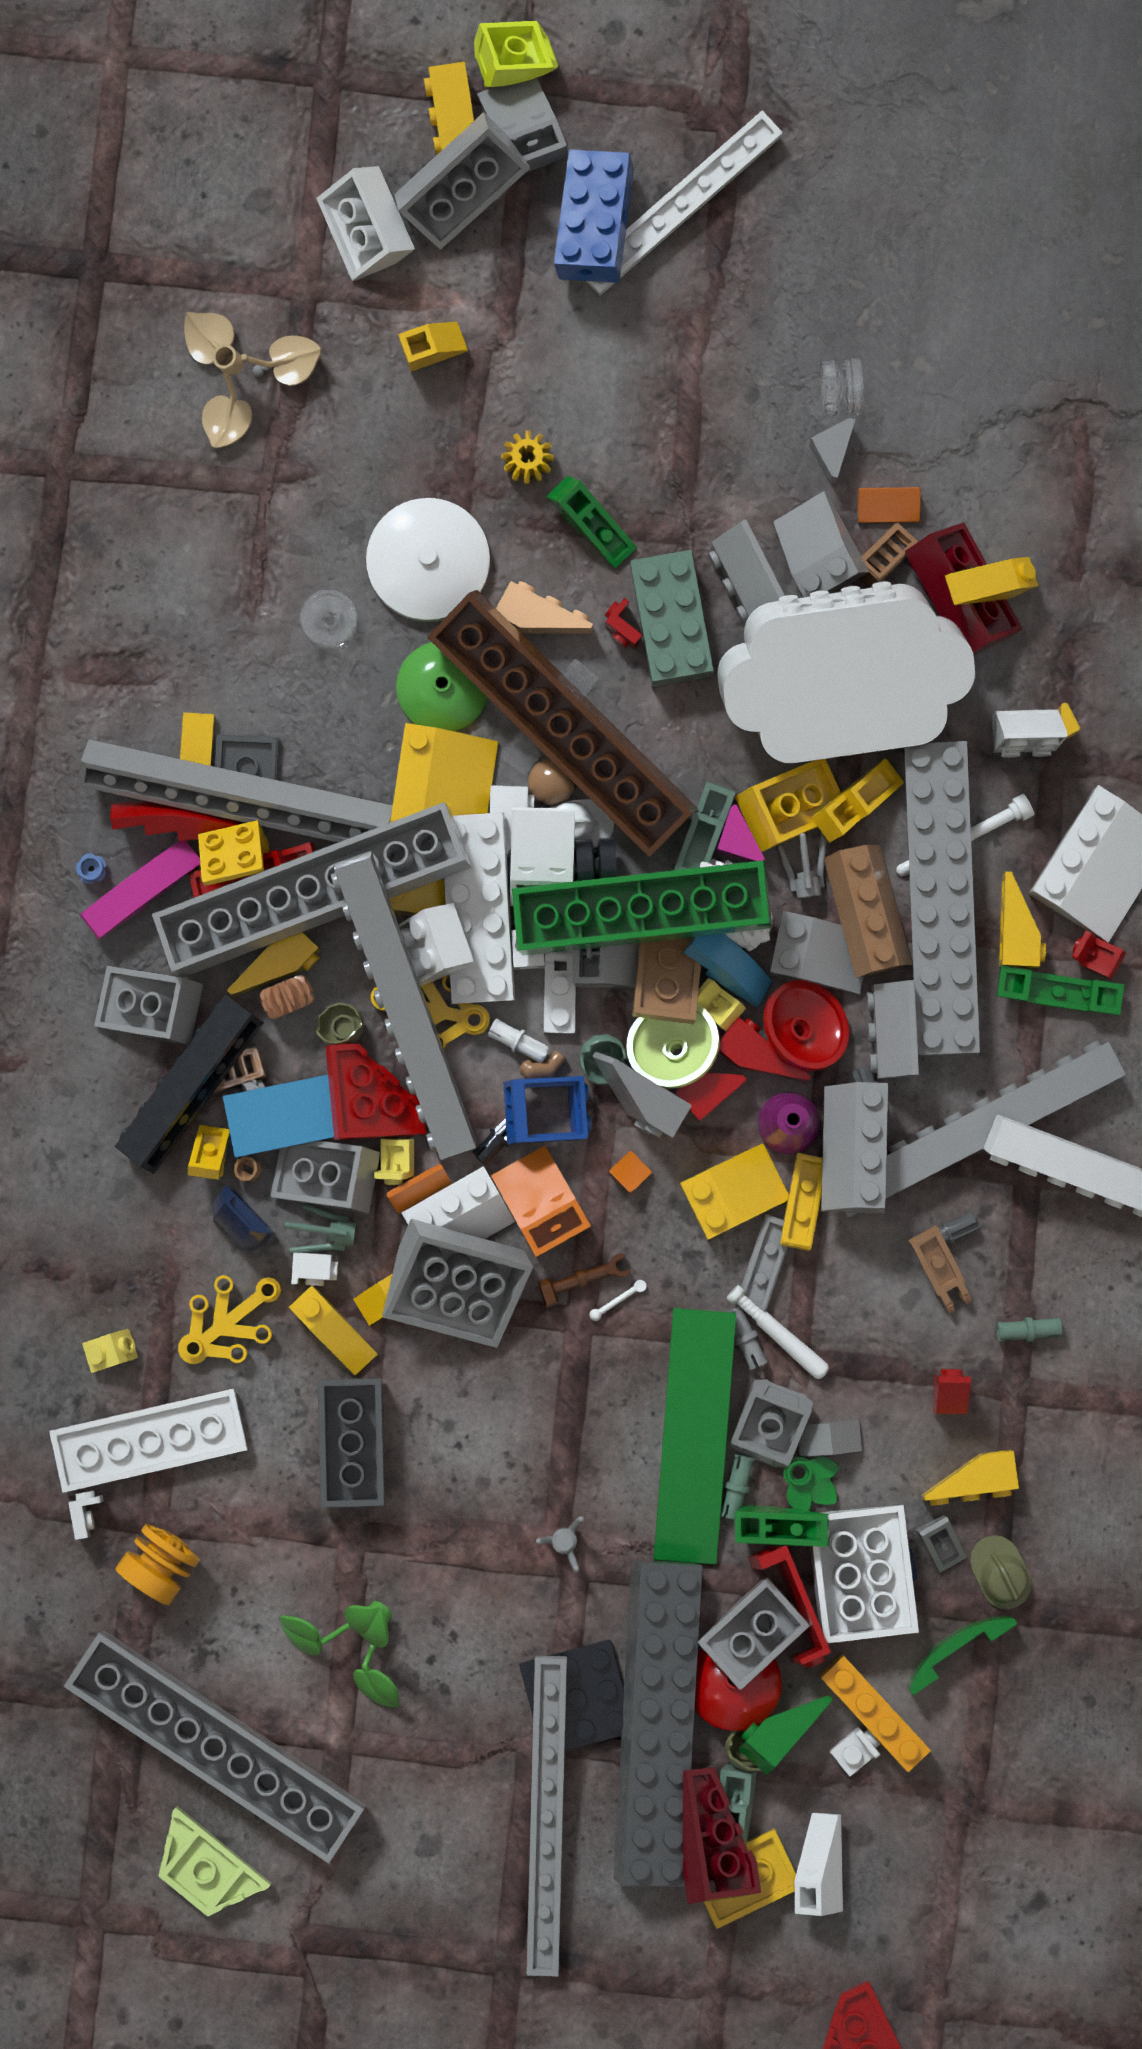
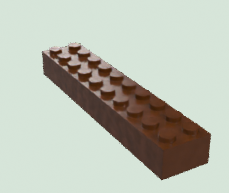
M478 590L469 592L427 637L649 857L698 809Z

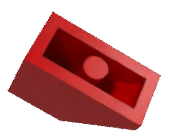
M706 1073L692 1084L678 1088L674 1095L692 1105L689 1112L700 1122L746 1082L747 1079L743 1075Z

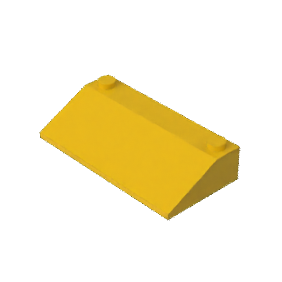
M405 723L390 823L443 802L451 809L453 816L487 814L498 741L436 727ZM444 878L390 898L394 913L413 916L423 909L445 905Z

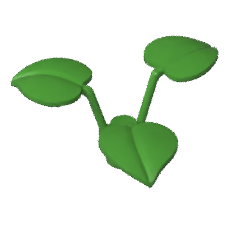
M373 1601L369 1607L359 1605L347 1607L344 1612L347 1623L326 1637H320L316 1627L301 1618L280 1615V1624L287 1638L296 1648L309 1655H319L322 1652L321 1644L328 1643L350 1628L358 1632L360 1636L370 1643V1647L362 1664L363 1670L356 1669L353 1673L357 1687L366 1697L380 1705L400 1707L399 1693L394 1683L385 1674L370 1669L369 1666L375 1648H383L389 1642L387 1623L392 1619V1613L384 1604Z

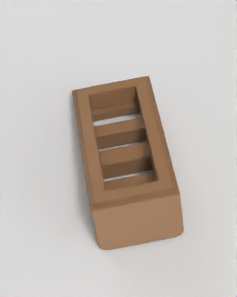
M896 522L862 556L869 573L860 578L871 588L874 583L884 582L907 557L905 550L916 544L918 540ZM893 536L906 547L904 550L891 539ZM884 545L896 555L895 558L883 548ZM876 554L887 564L886 567L874 557Z
M257 1046L245 1049L237 1059L243 1076L237 1078L234 1066H232L229 1070L231 1080L225 1082V1079H223L213 1093L239 1086L252 1079L259 1080L267 1077ZM250 1057L254 1073H248L244 1058Z

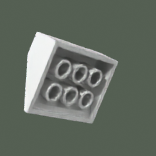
M1098 785L1091 792L1030 890L1029 895L1108 943L1142 889V814L1119 797Z
M904 1505L822 1512L829 1514V1546H810L818 1621L827 1643L919 1633Z

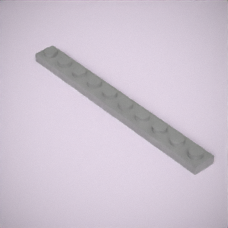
M535 1656L527 1939L528 1976L559 1975L566 1656Z

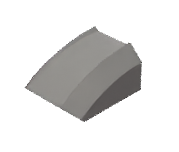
M754 1380L729 1445L739 1454L752 1457L772 1467L788 1468L812 1412L813 1402L803 1393H797L774 1384L769 1380Z

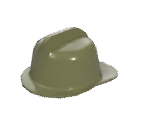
M996 1535L984 1537L976 1543L971 1552L970 1563L984 1596L997 1608L1012 1609L1020 1606L1026 1601L1031 1592L1032 1581L1018 1549L1010 1540Z

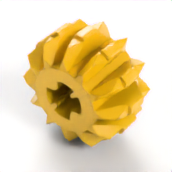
M526 431L525 439L523 440L518 433L514 434L513 438L516 444L506 441L504 446L509 452L501 454V459L508 462L504 466V471L506 473L514 471L512 475V480L514 481L519 480L520 476L523 475L524 484H529L530 476L533 475L535 480L540 482L542 476L539 471L549 474L551 468L546 463L554 461V455L547 453L551 449V444H541L543 440V435L538 434L532 440L531 431ZM527 452L533 453L534 461L530 462V459H528V463L522 462V454L525 453L527 456Z

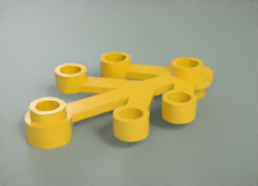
M449 974L443 977L442 985L446 991L451 992V988H448L445 984L446 980L450 977ZM433 982L421 986L431 1002H427L435 1025L443 1020L458 1022L442 1034H438L439 1038L443 1040V1049H445L446 1044L464 1033L480 1035L487 1030L490 1024V1016L483 1006L472 1003H457L461 1010L450 1008L446 1005ZM376 987L371 993V1002L376 1009L386 1011L385 1007L381 1009L378 1007L374 991L378 990ZM473 1014L480 1017V1023L476 1026H472L468 1022L469 1017Z
M227 1275L219 1276L214 1282L217 1296L213 1326L202 1333L204 1312L209 1308V1300L204 1295L193 1296L189 1303L192 1310L190 1333L182 1337L179 1342L178 1352L180 1357L190 1364L201 1363L207 1356L227 1358L234 1363L243 1362L248 1355L245 1346L235 1344L231 1347L210 1343L221 1335L254 1339L261 1344L269 1342L272 1338V1330L269 1326L258 1325L257 1327L235 1324L261 1303L276 1301L282 1292L280 1283L270 1277L261 1279L256 1285V1292L227 1314L229 1296L234 1288V1282ZM221 1279H227L230 1282L228 1290L222 1291L219 1288L218 1284ZM271 1284L273 1286L274 1292L271 1296L263 1294L262 1288L264 1285ZM197 1298H202L205 1301V1307L202 1310H197L194 1307V1301ZM260 1328H265L268 1331L267 1339L260 1340L257 1337V1331ZM196 1342L199 1345V1352L197 1354H191L188 1351L190 1343ZM236 1347L241 1348L244 1353L240 1360L232 1356V1351Z

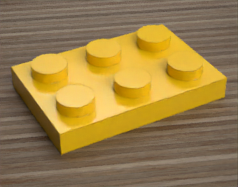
M775 1828L747 1841L748 1851L752 1850L757 1861L761 1893L704 1902L716 1929L795 1892L794 1881L796 1872Z

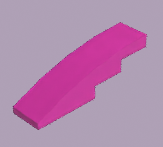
M178 841L83 911L80 917L99 940L147 908L150 902L173 888L176 882L200 867V858L187 841Z

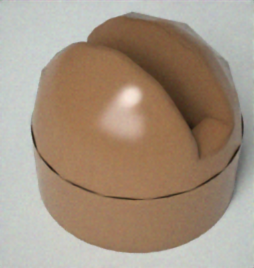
M249 1156L241 1157L234 1166L236 1177L245 1182L257 1180L262 1172L260 1163L255 1158ZM245 1165L254 1169L253 1174L243 1170Z

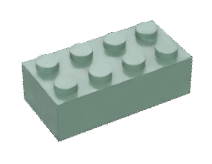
M692 550L630 560V573L651 688L712 677L714 670Z

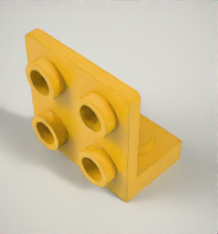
M258 820L198 834L201 879L205 886L264 871L263 854L269 852V842Z

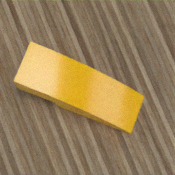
M885 758L832 799L811 819L830 843L844 835L858 821L869 815L895 792L904 781Z

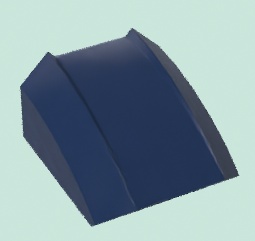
M225 1186L216 1197L213 1206V1222H217L239 1245V1250H257L275 1233L232 1187Z

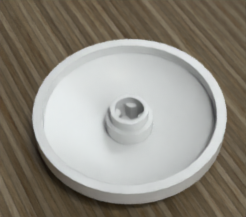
M420 498L400 504L379 521L368 543L366 563L372 587L380 600L388 608L414 621L436 622L444 620L469 592L474 590L482 592L489 574L490 555L483 530L466 510L446 500Z

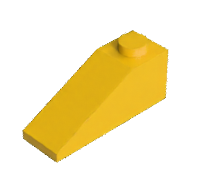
M1030 557L1003 560L945 576L954 605L1011 599L1039 586L1035 576V568L1031 563Z
M1005 871L1002 875L999 968L1001 965L1023 969H1037L1040 967V962H1045L1046 944L1041 943V934L1013 873Z
M302 932L272 943L227 991L233 997L298 974L303 969L309 971L320 959L317 954L321 950Z
M315 1286L309 1287L289 1306L308 1329L355 1376L378 1355Z

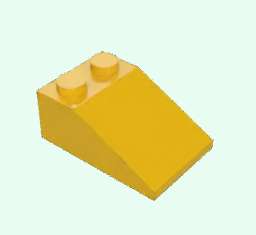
M819 759L754 785L734 797L759 849L763 852L800 836L801 833L817 828L811 817L841 792L826 759Z
M763 1143L679 1184L706 1240L788 1201L789 1196Z

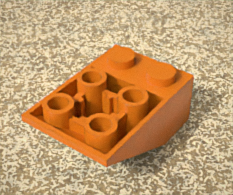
M545 1145L491 1175L536 1258L591 1227Z

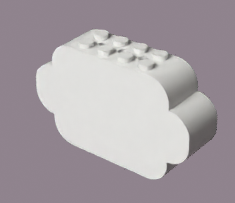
M890 582L874 583L872 588L867 589L849 586L842 588L839 593L829 594L828 591H815L810 593V597L798 598L796 595H786L780 597L779 601L759 606L750 614L744 628L745 643L732 647L724 654L720 660L717 672L720 695L731 721L741 729L758 732L766 752L774 759L784 763H798L928 743L935 739L945 727L947 704H952L962 699L971 689L975 679L973 652L957 625L947 618L936 616L924 595L916 588L905 584L891 585Z

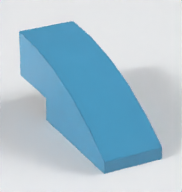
M725 934L692 937L683 952L707 968L706 975L756 1008L761 1003L772 983V980L764 970Z

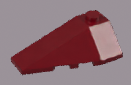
M714 1767L683 1771V1877L688 1904L761 1893L756 1858L752 1850L748 1851L741 1835L744 1832L731 1814L728 1807L730 1804L729 1799Z

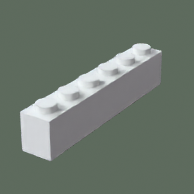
M996 1115L983 1148L991 1154L990 1160L1008 1166L1009 1161L1020 1165L1018 1170L1034 1177L1040 1172L1049 1176L1047 1181L1064 1188L1066 1183L1077 1186V1193L1093 1198L1095 1194L1106 1197L1105 1203L1122 1209L1123 1204L1133 1207L1132 1213L1142 1217V1168L1002 1115Z

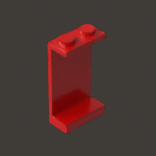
M773 1545L748 1556L753 1569L763 1570L772 1565H778L796 1610L810 1625L805 1632L811 1647L789 1656L791 1663L810 1668L824 1662L823 1656L831 1653L787 1545Z

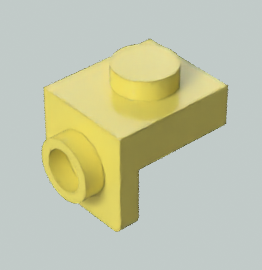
M708 978L698 990L697 1004L704 1008L711 1015L715 1024L725 1032L746 1009L741 1002L721 989L711 978Z
M380 1139L381 1170L374 1172V1179H384V1184L387 1185L403 1184L404 1179L414 1176V1139Z
M129 1329L110 1333L82 1343L91 1373L138 1358L135 1342Z

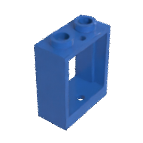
M584 1076L514 1079L503 1082L507 1145L588 1139V1133L591 1131V1118L586 1112L589 1088L587 1083H584ZM568 1087L571 1132L528 1135L525 1089Z

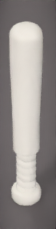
M737 1285L728 1294L727 1300L730 1303L735 1302L755 1319L756 1324L814 1378L821 1379L826 1375L829 1370L828 1364L768 1312H764L744 1295V1290L741 1286Z

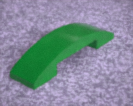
M1001 965L996 997L1055 1008L1119 1016L1125 984L1100 980L1091 981Z
M1011 1616L991 1617L973 1622L951 1633L934 1646L921 1660L909 1680L908 1690L912 1695H915L939 1677L932 1667L982 1632L992 1642L1017 1625V1622Z

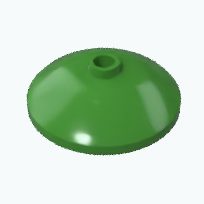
M432 642L414 650L405 659L398 673L396 691L399 704L409 720L416 725L436 727L454 732L462 730L480 716L488 699ZM439 679H446L448 685L445 688L440 689L436 686V682Z

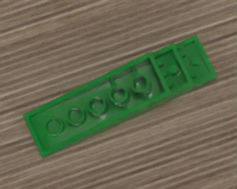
M673 1308L653 1560L716 1564L736 1313Z

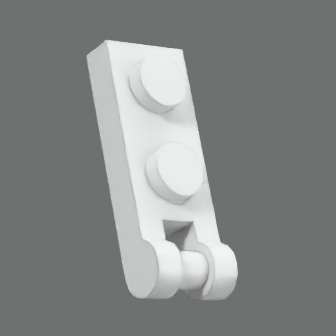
M573 950L545 953L544 1033L575 1034L576 986L573 984ZM554 961L567 962V971L554 970Z

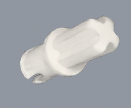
M499 1019L493 1022L487 1035L510 1047L512 1052L517 1050L538 1062H543L549 1052L547 1045L527 1036L525 1030L519 1031Z

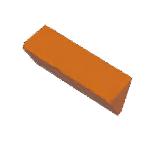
M920 487L859 488L857 492L858 523H919Z
M438 1164L388 1191L386 1195L398 1214H402V1212L450 1186L452 1182L443 1166Z

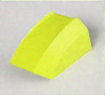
M538 21L479 23L474 39V53L485 87L506 86L532 80L555 70L559 66L550 40Z

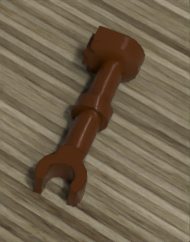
M617 1254L607 1264L587 1271H583V1269L577 1270L575 1275L555 1282H551L548 1278L538 1280L539 1289L546 1308L559 1304L556 1294L579 1286L580 1289L586 1288L588 1283L611 1275L617 1277L628 1276L631 1273L630 1269L619 1271L616 1268V1262L625 1258V1254Z

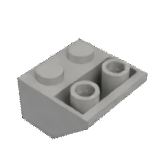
M639 943L573 950V984L578 988L635 987Z

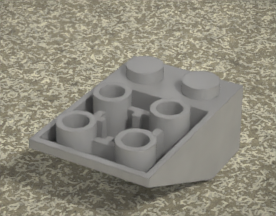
M537 78L517 84L493 87L477 93L484 113L506 133L530 166L527 172L567 157L566 142Z

